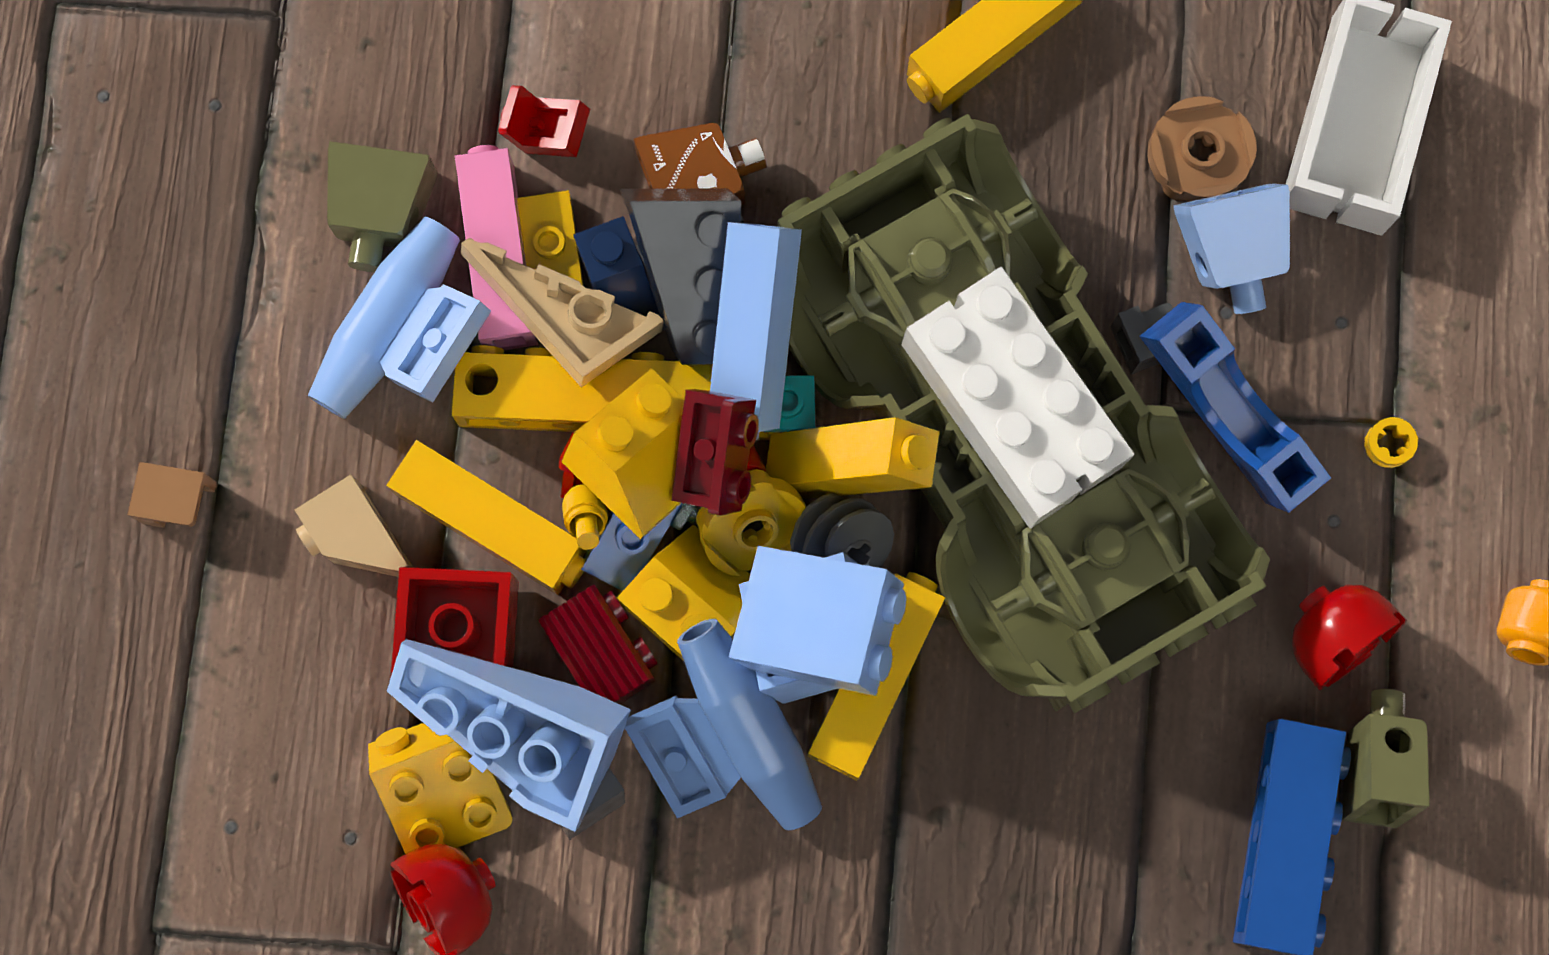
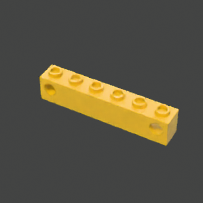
M473 346L471 353L465 352L455 367L452 417L459 427L576 432L651 368L684 399L686 389L710 391L713 364L682 365L680 361H664V356L658 353L638 352L632 354V359H621L589 383L580 387L546 348H528L525 350V355L504 354L502 348L495 346ZM474 376L498 377L497 385L491 393L486 395L473 394ZM759 432L758 440H770L771 434L779 432Z

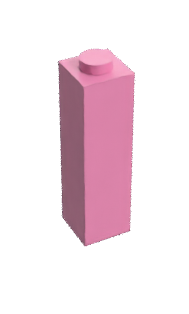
M481 145L469 149L468 154L456 155L455 162L465 239L472 238L480 243L488 242L507 250L506 258L526 266L517 203L518 191L515 168L508 148L499 149L494 145ZM469 263L473 298L481 301L491 310L478 331V339L481 345L495 346L503 350L538 345V339Z

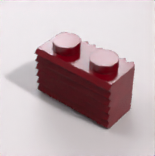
M595 584L591 585L538 620L580 687L615 703L622 704L656 682L649 670L658 663L641 636L631 642L620 623L629 617L612 591L602 596Z

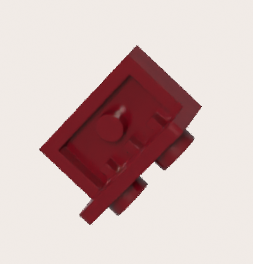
M701 389L685 390L671 501L708 508L709 514L718 516L742 511V505L746 502L751 489V475L747 471L749 452L756 441L759 429L758 417L755 415L756 399Z

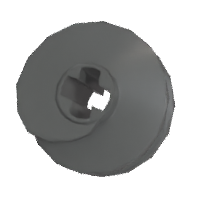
M833 492L820 496L805 508L795 523L790 540L791 552L822 558L844 552L860 565L881 568L892 549L894 531L891 521L870 502L862 498H848L845 500L842 496Z

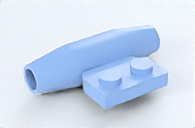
M423 217L382 261L335 332L308 393L309 398L328 411L345 419L374 386L386 376L406 390L432 403L434 402L491 312L481 301L444 284L440 287L460 242L456 234L439 222Z

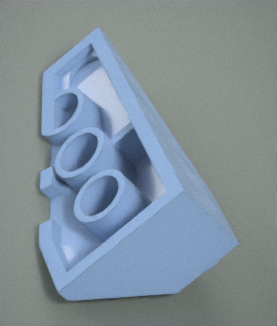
M408 639L401 643L387 688V692L437 735H448L472 755L468 761L483 773L488 769L513 790L509 796L520 806L574 832L580 826L615 756L631 711L629 708L576 685Z

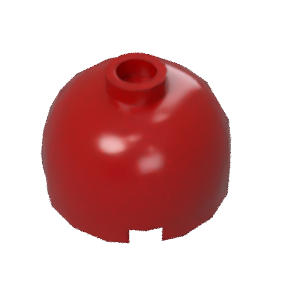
M1346 584L1330 592L1323 585L1313 591L1299 604L1300 609L1305 614L1297 622L1293 630L1292 647L1295 659L1307 677L1319 690H1322L1325 686L1328 688L1373 655L1371 652L1381 643L1380 637L1387 643L1402 629L1408 620L1392 602L1380 592L1369 587Z
M428 844L412 850L391 862L390 865L394 868L391 871L392 880L412 922L415 923L418 919L428 933L433 932L423 939L435 955H459L480 939L490 924L493 906L488 891L496 887L491 871L480 857L471 861L458 848L446 844Z

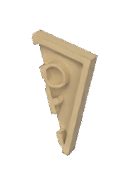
M468 238L461 243L462 256L580 387L589 383L662 331L664 320L658 314L649 311L646 317L615 304V296L601 290L587 289L579 281L540 264L535 270L506 258L507 250L488 242L480 243L472 238Z

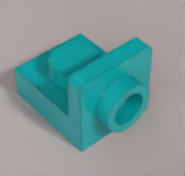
M814 375L785 376L780 428L763 432H789L816 428Z

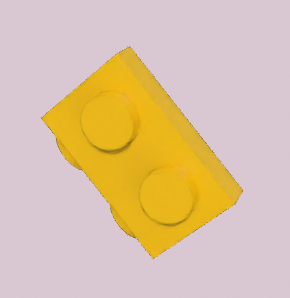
M421 723L408 729L403 727L390 729L381 734L374 742L368 744L369 775L405 854L428 844H446L458 848L507 829L511 825L512 813L496 776L488 769L482 773L468 761L472 755L448 735L439 736L427 725Z

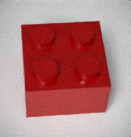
M399 567L391 675L401 643L406 639L513 668L519 581L511 572Z

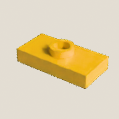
M569 190L517 198L526 266L536 270L540 264L573 278L583 285L579 252L573 234H576Z

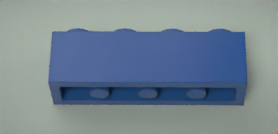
M1277 719L1266 724L1233 943L1291 955H1313L1314 947H1321L1326 931L1325 914L1319 913L1322 892L1330 889L1334 876V859L1328 857L1331 835H1337L1343 814L1342 803L1336 801L1339 779L1344 780L1346 778L1351 761L1350 747L1344 746L1346 732L1284 719Z

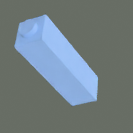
M728 222L710 391L756 399L755 415L759 421L756 440H758L759 432L780 428L802 230L752 223Z

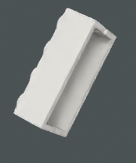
M1343 0L1331 19L1286 185L1289 186L1290 209L1326 219L1332 211L1338 212L1336 223L1382 236L1400 217L1452 21L1405 8L1388 31L1387 36L1382 37L1378 34L1393 14L1395 4L1380 0Z
M999 267L961 292L954 306L950 301H947L906 328L902 341L903 348L1030 529L1069 504L1079 493L1082 495L1121 469L1135 455L1002 267Z

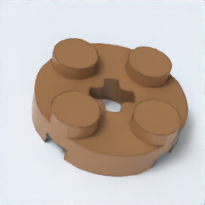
M1198 96L1181 100L1173 104L1165 112L1164 116L1157 122L1149 140L1148 162L1154 177L1162 185L1164 193L1169 198L1176 201L1186 200L1191 202L1234 192L1242 186L1256 158L1257 145L1255 134L1249 121L1239 111L1236 115L1231 109L1222 106L1223 101L1213 97ZM1195 139H1202L1204 146L1214 147L1215 153L1210 154L1207 161H1199L1197 157H1193L1190 154L1189 150L1193 148Z

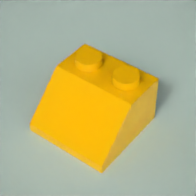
M652 368L574 432L561 461L640 540L681 504L671 500L684 399Z
M692 525L656 554L617 599L627 612L683 660L677 640L686 630L702 621L717 619L732 639H734L743 605L739 584L749 581L750 574L745 570H739L741 576H732L718 570L709 561L700 541L699 529Z

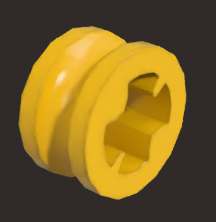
M1389 417L1380 420L1369 429L1365 437L1364 447L1367 456L1373 463L1384 468H1394L1401 466L1414 456L1418 448V437L1415 429L1409 422L1401 418ZM1385 429L1392 430L1394 438H1403L1404 447L1402 446L1396 450L1397 457L1390 456L1388 448L1378 446L1377 440L1386 435Z

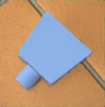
M1266 184L1173 205L1175 216L1202 286L1215 289L1230 286L1235 314H1245L1265 309L1266 302L1262 279L1285 274L1290 268L1289 186L1286 184Z

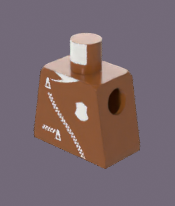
M718 123L702 124L634 138L637 158L649 189L728 188L741 200L742 207L745 204V193L740 177L767 168L765 157L757 138L728 148Z

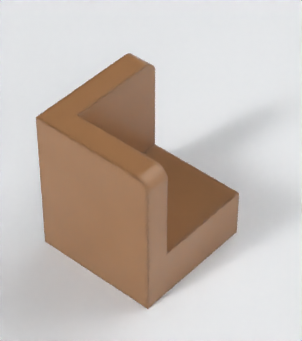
M139 462L128 516L145 525L165 528V524L170 523L192 527L197 521L203 491L214 493L217 482L204 472Z

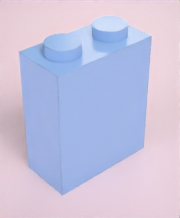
M758 546L729 658L750 670L876 696L880 681H885L890 672L892 650L889 647L894 624L900 623L905 612L906 593L903 590L904 583L887 569Z

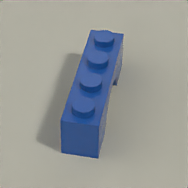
M1181 302L1139 336L1266 504L1289 513L1331 479V476L1302 437L1283 423L1250 386L1237 365L1234 357V346L1203 305Z

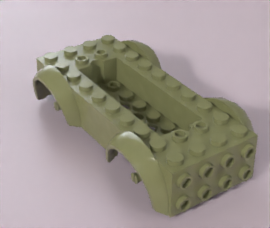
M969 114L954 122L951 118H945L929 127L923 134L924 138L907 148L904 144L896 145L881 154L876 160L877 165L861 174L856 170L847 172L831 183L829 192L813 201L810 197L801 198L783 210V217L778 220V227L802 230L789 349L805 376L814 375L815 388L835 406L845 409L873 410L878 419L897 417L939 431L932 487L920 489L945 528L936 554V573L949 614L975 658L1003 687L1021 696L1048 698L1055 712L1069 704L1075 714L1112 692L1106 682L1116 676L1121 685H1124L1161 663L1155 653L1164 648L1168 657H1171L1208 635L1209 633L1203 625L1206 622L1211 621L1215 629H1218L1257 606L1252 595L1266 587L1263 579L1265 578L1270 558L1265 550L1252 539L1223 497L1192 446L1173 407L1146 406L1077 298V294L1088 276L1087 271L1083 265L1081 266L1075 260L1047 219L1016 167L997 127L991 123L976 119L972 120ZM999 267H1002L1135 454L1121 469L1082 495L1079 493L1073 501L1031 529L1027 526L902 346L906 328L947 301H950L954 306L961 292Z

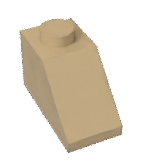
M351 474L295 509L303 523L296 531L312 556H316L321 552L324 557L334 564L399 577V567L414 568L362 484Z

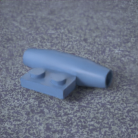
M708 619L692 626L678 638L677 643L697 699L677 698V696H674L629 716L625 725L626 732L677 818L726 798L730 790L742 778L783 829L794 830L808 824L819 815L822 805L801 745L777 702L772 696L759 691L756 671L750 670L729 658L733 639L717 619Z

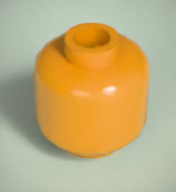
M1535 579L1530 582V586H1519L1511 589L1505 597L1496 629L1498 639L1507 647L1506 653L1510 657L1527 664L1549 665L1548 580Z

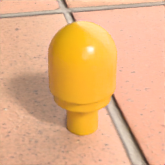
M584 484L577 485L571 488L563 499L564 526L572 536L577 538V544L580 548L590 550L599 544V535L603 533L608 521L606 505Z

